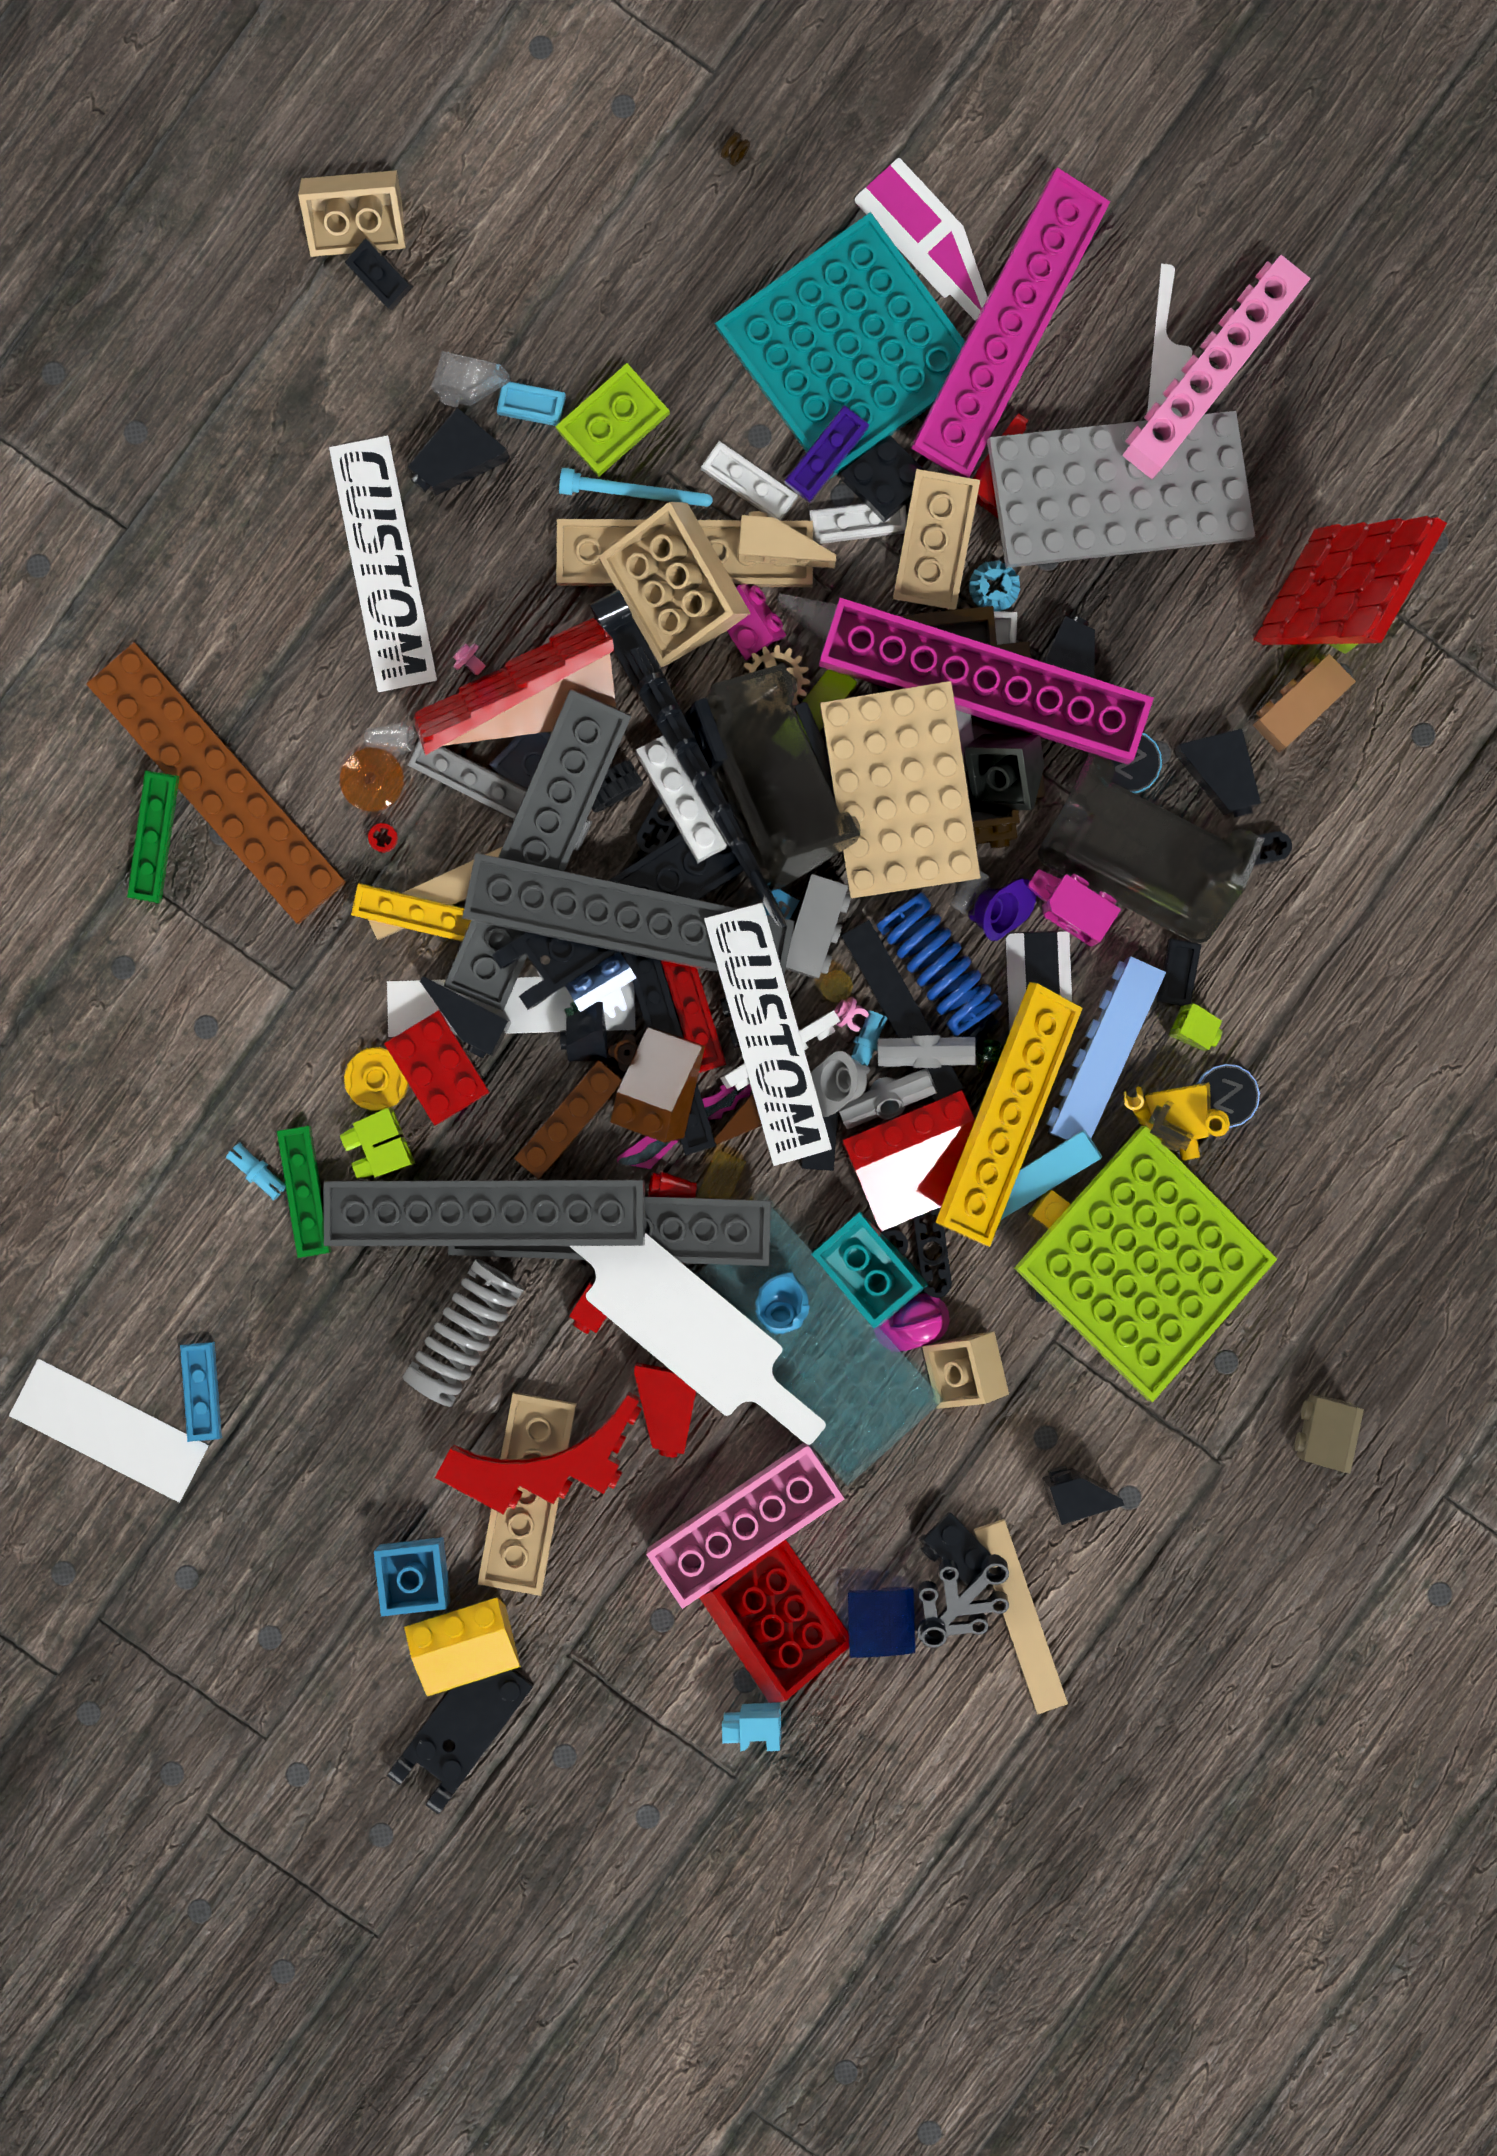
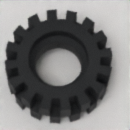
M630 760L623 761L621 764H616L613 768L608 769L591 808L593 812L596 813L613 806L616 802H620L623 798L630 796L632 792L637 791L643 785Z

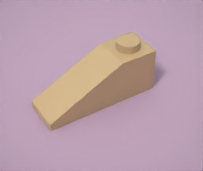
M753 511L749 512V515H742L739 561L835 569V553L776 518L768 517L767 513Z

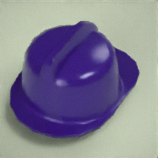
M1017 879L1002 889L984 890L978 896L974 908L968 912V917L984 930L985 936L990 941L1000 940L1029 918L1036 903V894L1027 887L1028 879Z

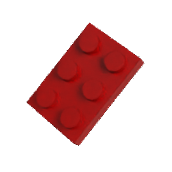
M440 1010L384 1043L434 1126H437L490 1093L487 1085Z

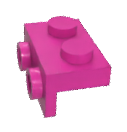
M742 584L736 588L751 614L731 627L727 632L744 659L751 660L752 653L759 654L763 651V647H768L774 641L782 640L786 633L782 629L783 623L781 619L771 612L766 604V597L763 591L758 586Z

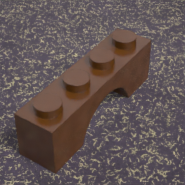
M598 1060L514 1159L538 1180L542 1179L583 1128L614 1096L623 1079L602 1061Z

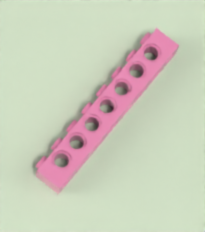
M1280 255L1273 265L1269 261L1265 263L1255 276L1259 280L1255 288L1249 284L1237 299L1241 303L1240 307L1236 311L1232 308L1227 311L1218 323L1223 327L1218 334L1212 331L1200 346L1204 350L1202 355L1197 358L1193 354L1181 370L1186 374L1179 382L1174 378L1163 392V395L1167 398L1162 405L1155 402L1144 416V419L1148 421L1143 429L1137 426L1125 440L1129 447L1122 456L1150 479H1153L1311 279L1284 256ZM1265 291L1270 292L1274 298L1269 297ZM1246 314L1253 316L1256 322L1251 321ZM1228 337L1234 339L1237 345H1233L1228 340ZM1209 361L1215 362L1219 369L1212 367ZM1190 384L1196 385L1201 393L1195 392ZM1171 408L1178 409L1182 417L1175 415ZM1152 431L1160 433L1164 441L1156 439Z

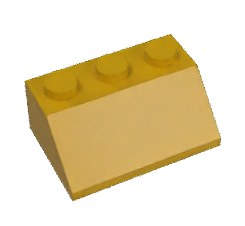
M497 1597L404 1627L411 1659L427 1696L521 1667L506 1605Z

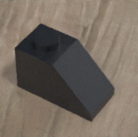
M596 1002L581 1012L578 1011L566 1018V1030L560 1031L561 1050H567L569 1062L607 1061V1028L603 1002Z

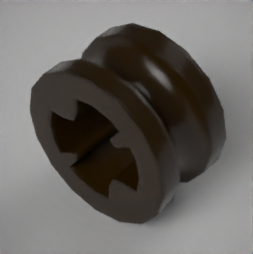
M735 132L724 145L721 157L723 159L729 158L730 164L735 167L746 155L750 147V141L747 139L741 140V134Z

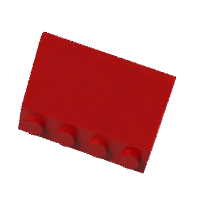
M962 1090L843 1140V1146L880 1232L942 1206L975 1122V1118Z
M786 1539L699 1597L769 1703L787 1701L855 1643Z

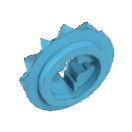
M1000 560L984 562L974 570L969 582V592L978 607L993 606L994 611H1004L1012 606L1017 600L1021 589L1019 575L1016 574L1012 567L1006 568L1005 563H1002ZM1003 576L1000 585L1003 592L995 590L987 596L986 594L990 586L987 579L995 581Z

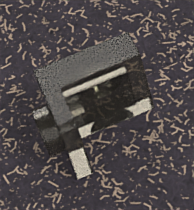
M1167 1101L1163 1107L1157 1105L1149 1120V1123L1154 1125L1150 1133L1161 1138V1144L1177 1152L1180 1148L1186 1151L1194 1135L1166 1121L1174 1103Z

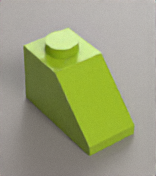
M1194 1003L1181 1006L1168 1036L1201 1051H1208L1211 1046L1214 1048L1217 1046L1222 1036L1223 1030L1219 1029L1222 1020Z

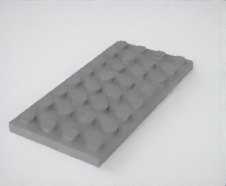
M1236 411L1204 414L1153 479H1150L1122 456L1129 447L1125 440L1137 426L1143 429L1148 423L1147 420L990 437L987 440L1006 568L1253 539L1255 531ZM1152 431L1156 439L1164 441L1160 433Z

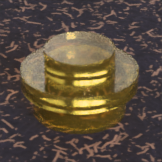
M831 971L821 981V992L831 1002H840L842 999L846 1000L853 989L851 978L843 971Z

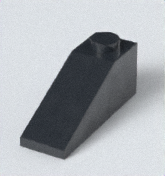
M422 976L420 983L460 1039L469 1044L466 1050L481 1058H484L486 1053L494 1057L511 1022Z

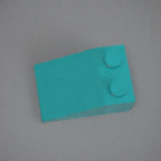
M861 1212L855 1215L811 1254L873 1329L881 1326L929 1285L908 1259Z

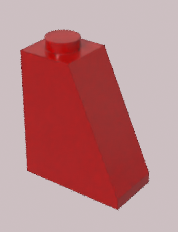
M637 1362L634 1374L652 1448L659 1449V1455L676 1458L678 1453L684 1454L696 1391L669 1368Z

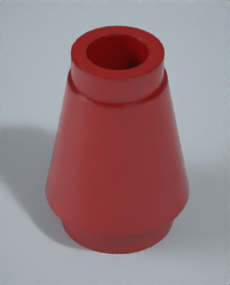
M660 1171L659 1174L652 1173L648 1197L695 1198L697 1184Z

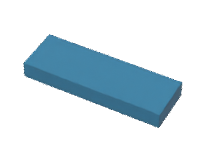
M215 1342L180 1345L187 1442L221 1439L222 1430Z

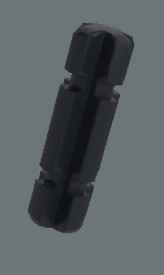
M991 1013L981 1019L979 1025L975 1024L962 1036L975 1037V1048L988 1037V1033L991 1034L1000 1025L999 1021Z

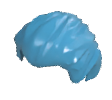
M793 1272L783 1273L769 1279L759 1288V1294L755 1301L756 1317L765 1326L766 1330L774 1335H783L800 1328L804 1319L808 1316L810 1308L807 1291L796 1279Z

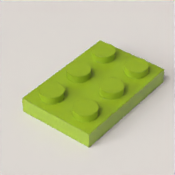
M626 363L555 427L593 472L600 477L670 415V410L629 364Z

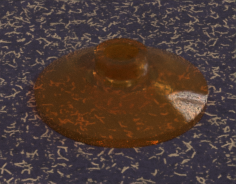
M366 748L355 752L346 760L340 773V786L343 795L354 807L367 812H377L390 807L397 801L403 790L404 775L399 762L390 753L378 748ZM368 773H374L376 776L375 781L371 784L365 782V776Z

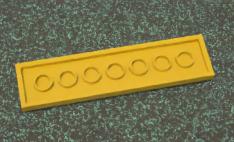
M1029 982L935 1222L989 1247L993 1241L1083 1009L1038 983Z

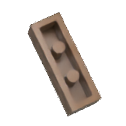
M1330 654L1322 660L1316 656L1302 669L1306 675L1299 682L1293 678L1279 691L1283 695L1281 699L1275 704L1271 700L1268 701L1256 713L1260 718L1253 726L1278 752H1281L1356 682Z

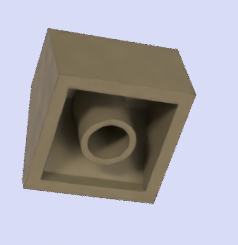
M1310 1394L1308 1401H1304L1301 1410V1419L1304 1420L1302 1432H1298L1295 1439L1294 1448L1295 1451H1298L1297 1457L1306 1462L1351 1474L1364 1409L1347 1401Z

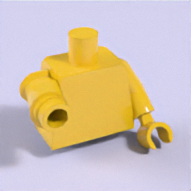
M1209 1082L1148 1093L1145 1096L1146 1101L1144 1100L1141 1087H1136L1137 1097H1129L1126 1091L1123 1093L1125 1106L1133 1111L1142 1126H1147L1164 1145L1178 1143L1181 1160L1200 1157L1197 1139L1209 1137L1210 1134L1220 1137L1229 1130L1230 1122L1227 1114L1221 1110L1211 1109Z

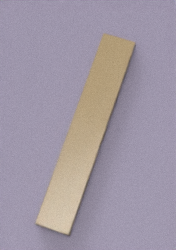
M502 847L485 855L498 857ZM474 860L403 892V894L455 906L466 900ZM368 919L377 940L405 929Z
M1001 1519L975 1528L976 1538L991 1555H1000L1007 1561L1008 1579L1002 1584L993 1585L995 1592L1001 1591L1008 1596L1009 1609L1003 1613L1037 1714L1067 1705L1068 1702L1005 1520Z

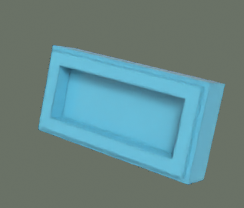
M502 381L496 412L501 416L556 426L562 419L566 394L565 392Z

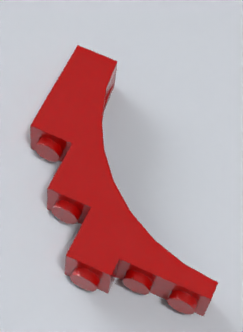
M628 1392L615 1413L597 1431L576 1445L551 1455L531 1459H499L479 1455L453 1445L435 1478L503 1515L508 1507L514 1510L523 1492L518 1490L519 1486L553 1505L557 1497L564 1499L573 1483L568 1480L569 1476L604 1494L607 1487L615 1488L622 1474V1471L618 1470L621 1461L610 1454L611 1452L619 1453L626 1439V1436L621 1433L627 1423L632 1426L634 1425L642 1408L637 1406L640 1397Z

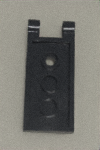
M513 1669L450 1689L386 1776L400 1785L417 1762L442 1781L425 1804L438 1815L531 1691L534 1684ZM450 1739L454 1741L455 1749L447 1751L443 1746L445 1740Z

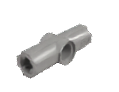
M941 1035L912 1036V1038L878 1039V1066L941 1068V1065H976L975 1037L941 1038Z
M928 1068L898 1080L883 1077L874 1081L870 1091L848 1102L839 1110V1113L847 1129L877 1117L884 1120H892L903 1113L904 1106L936 1094L937 1089Z

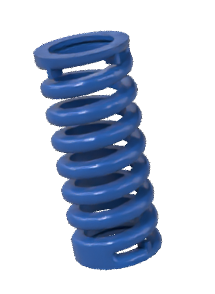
M921 892L880 921L876 926L884 936L891 931L889 928L900 923L890 932L887 942L895 945L908 939L897 951V956L901 959L919 952L907 964V970L911 973L929 966L917 978L919 986H927L942 978L927 992L928 1000H937L953 991L937 1006L938 1014L944 1015L965 1004L947 1021L948 1028L956 1037L998 1008L1002 1002L994 993L988 998V1001L980 1004L990 994L991 987L986 983L971 989L981 978V973L977 969L961 975L971 964L969 956H962L948 963L961 950V944L957 941L938 949L951 936L949 928H942L925 937L941 922V916L935 913L915 923L931 907V902L924 892Z

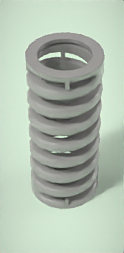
M479 1259L474 1260L467 1274L473 1278L479 1275L486 1280L485 1285L490 1286L491 1284L501 1294L484 1288L468 1278H464L461 1281V1285L478 1296L492 1309L482 1306L456 1292L453 1294L452 1300L471 1312L482 1323L471 1320L450 1307H446L443 1310V1315L461 1326L473 1338L460 1334L441 1322L434 1324L436 1332L454 1342L465 1353L456 1351L431 1336L425 1339L427 1347L443 1355L456 1368L439 1362L423 1351H418L415 1355L417 1361L437 1372L448 1383L442 1382V1379H433L420 1371V1365L412 1361L402 1376L415 1390L429 1399L448 1407H452L456 1400V1397L453 1395H457L462 1391L460 1380L465 1381L471 1377L472 1371L469 1366L479 1364L481 1356L478 1351H485L489 1348L490 1341L487 1336L492 1337L499 1332L496 1321L502 1322L507 1319L508 1312L505 1307L516 1305L517 1299L525 1290L513 1278Z

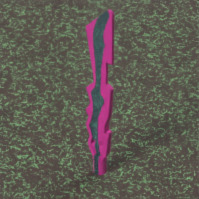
M751 1084L740 1090H737L735 1086L726 1089L725 1085L720 1086L721 1091L719 1093L703 1098L708 1120L720 1119L723 1116V1112L733 1110L739 1099L750 1095L752 1090ZM646 1136L618 1156L617 1162L651 1169L680 1139L664 1143Z

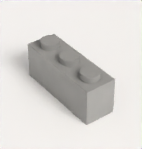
M811 874L791 937L786 970L818 980L821 973H828L833 956L827 955L831 942L837 944L842 925L837 924L840 912L847 913L851 900L850 894L846 893L848 885Z

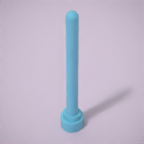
M561 469L559 494L572 495L573 492L579 493V490L667 502H683L689 505L704 507L710 506L713 502L712 496L705 493L581 477V473H575V469Z

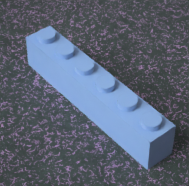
M1131 956L1126 958L1124 962H1118L1112 974V978L1116 980L1111 991H1105L1099 1003V1008L1103 1009L1098 1021L1092 1020L1085 1037L1090 1038L1085 1050L1080 1048L1074 1058L1072 1066L1076 1067L1073 1077L1072 1079L1066 1078L1061 1087L1059 1095L1063 1099L1059 1108L1053 1107L1047 1118L1046 1124L1050 1126L1047 1133L1066 1141L1085 1129L1089 1137L1092 1138L1166 974L1165 971Z

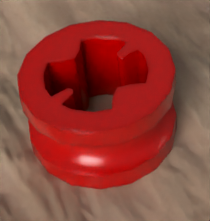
M379 823L370 829L368 841L373 849L385 853L395 848L398 836L392 826ZM381 829H387V835L392 838L389 845L384 843L385 847L378 846L379 841L374 838L377 831L382 833Z

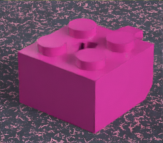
M1038 869L1027 887L1044 901L1041 906L1044 918L1090 947L1100 943L1121 911L1115 905L1117 901L1105 892L1100 891L1097 894L1087 888L1089 882L1076 874H1072L1071 877L1065 874L1062 878H1057Z

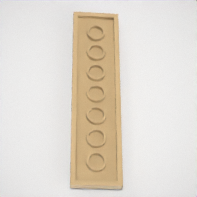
M557 519V586H615L598 556L645 520ZM698 520L735 587L742 584L758 587H812L813 567L739 561L741 520ZM781 521L813 540V521Z

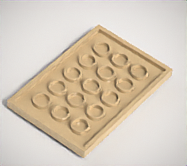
M952 681L820 703L850 897L858 898L980 879Z

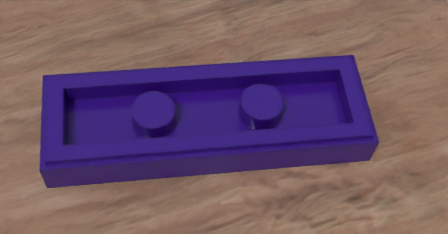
M844 405L787 477L785 484L811 503L869 429V424Z

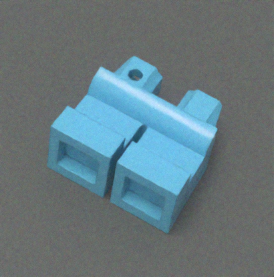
M780 1702L742 1704L740 1712L724 1713V1720L722 1721L723 1743H740L741 1752L749 1747L750 1741H766L767 1751H780L782 1735Z

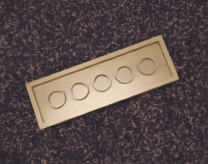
M513 1392L500 1459H531L551 1455L569 1448L577 1403ZM519 1486L518 1490L522 1491L523 1494L514 1510L508 1507L503 1515L491 1508L478 1585L541 1596L560 1497H557L553 1505Z

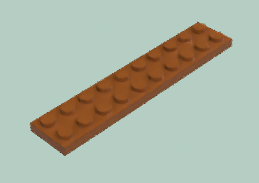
M135 642L86 683L164 773L180 776L178 785L180 792L297 924L305 920L347 883Z

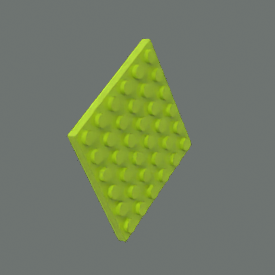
M1140 1126L1014 1269L1147 1401L1154 1402L1276 1262L1277 1258L1147 1126Z

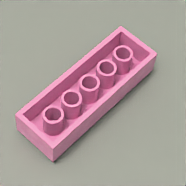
M803 1442L649 1546L646 1555L683 1609L845 1499L844 1494L811 1444L807 1445Z

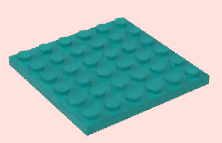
M871 212L715 323L718 332L806 453L844 405L869 424V429L829 480L854 463L871 447L887 436L893 435L933 405L965 343L962 336Z

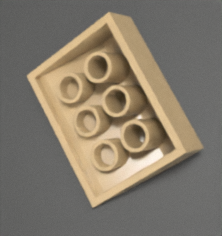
M667 503L598 556L616 589H619L623 595L633 619L661 667L670 664L721 635L751 614L688 503Z

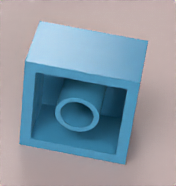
M444 1537L380 1544L374 1550L381 1617L447 1608L451 1599Z

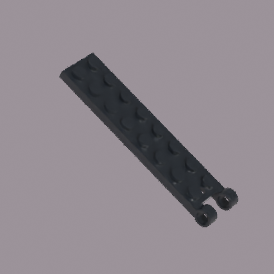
M728 803L756 862H759L767 856V853L734 803ZM716 825L726 843V848L697 863L682 834H680L608 881L700 900L744 870ZM526 932L499 949L492 957L500 969H504L526 954L542 979L541 982L519 996L527 1010H530L619 951ZM548 956L550 959L549 964H542L541 957Z

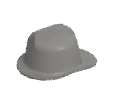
M844 1051L834 1052L811 1072L823 1117L835 1114L848 1102L859 1098L866 1089L867 1074L870 1072V1068L862 1065Z

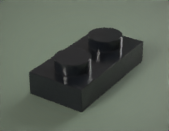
M366 238L345 261L347 266L390 310H393L413 288V285Z

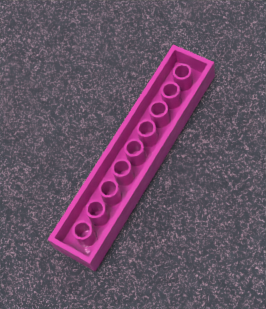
M843 598L839 599L819 663L820 667L892 690L952 681L955 708L958 711L1033 735H1040L1042 738L1127 765L1134 761L1154 697Z

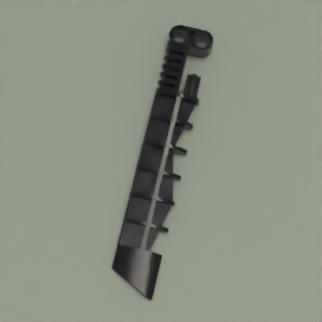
M617 589L591 603L590 607L595 619L612 637L614 652L637 694L748 876L773 921L781 928L787 926V921L620 590Z

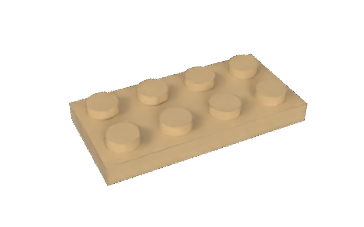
M916 469L893 599L956 610L980 480Z

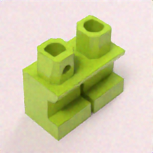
M392 1107L385 1108L353 1123V1128L340 1135L346 1151L362 1146L366 1155L365 1158L351 1163L357 1179L373 1175L374 1177H380L416 1164L405 1137L397 1138L376 1147L379 1143L403 1135Z

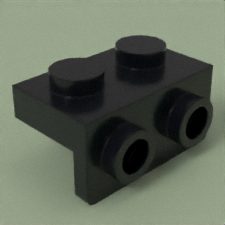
M948 1512L926 1535L922 1534L918 1538L924 1545L921 1551L932 1562L938 1560L941 1563L944 1560H953L957 1563L959 1577L956 1580L957 1585L960 1583L963 1586H968L982 1571L983 1561L991 1555L951 1512ZM948 1569V1570H945L944 1572L950 1573V1572H952L953 1570Z

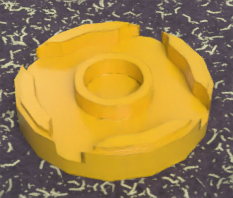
M381 1047L366 1048L356 1054L347 1064L344 1074L345 1089L348 1095L358 1106L371 1111H379L397 1105L406 1095L409 1085L389 1051Z

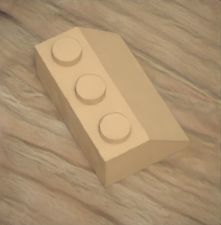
M397 170L301 178L298 196L311 257L353 253L365 238L370 240L380 251L406 249L402 198Z

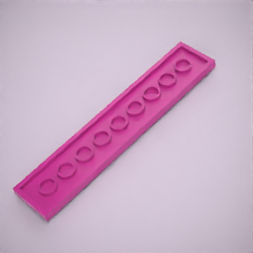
M1058 167L1052 172L911 449L956 476L970 477L987 444V440L994 431L1110 204L1109 200Z

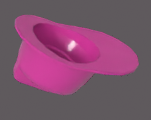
M927 1293L917 1294L886 1322L875 1328L874 1334L884 1347L893 1351H907L925 1346L941 1339L945 1334L950 1322L949 1311L941 1299L931 1297Z

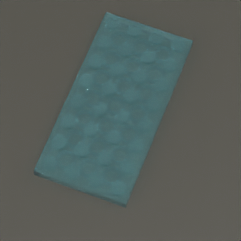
M771 1207L770 1266L707 1264L696 1275L781 1345L782 1353L775 1360L772 1367L773 1376L780 1385L824 1420L826 1427L811 1446L848 1486L943 1401V1398L879 1327L873 1329L811 1255L813 1252L776 1210ZM793 1272L796 1279L807 1291L810 1306L809 1313L800 1328L783 1335H774L769 1333L756 1317L755 1301L759 1294V1288L769 1279L783 1273Z

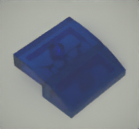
M914 1587L881 1588V1590L848 1591L850 1658L885 1657L916 1653Z

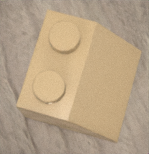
M994 1331L970 1334L922 1346L937 1409L986 1404L1009 1395Z

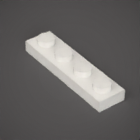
M661 736L636 749L639 761L697 863L726 848L724 839L665 738Z
M834 1010L799 1030L804 1050L809 1048L806 1042L812 1038L817 1037L820 1041L835 1032L833 1026L839 1023L840 1019ZM745 1063L720 1078L726 1089L735 1086L737 1090H740L750 1084Z

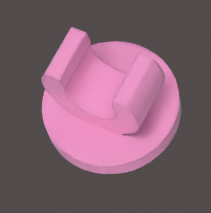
M475 643L470 647L464 644L453 656L456 660L453 667L458 670L465 665L473 674L478 676L486 667L474 655L479 646Z
M849 997L846 1001L842 999L834 1010L840 1019V1022L836 1025L843 1027L847 1024L851 1030L859 1032L861 1028L852 1022L854 1015L862 1014L868 1017L869 1013L864 1007L856 1005L857 1000L853 997Z

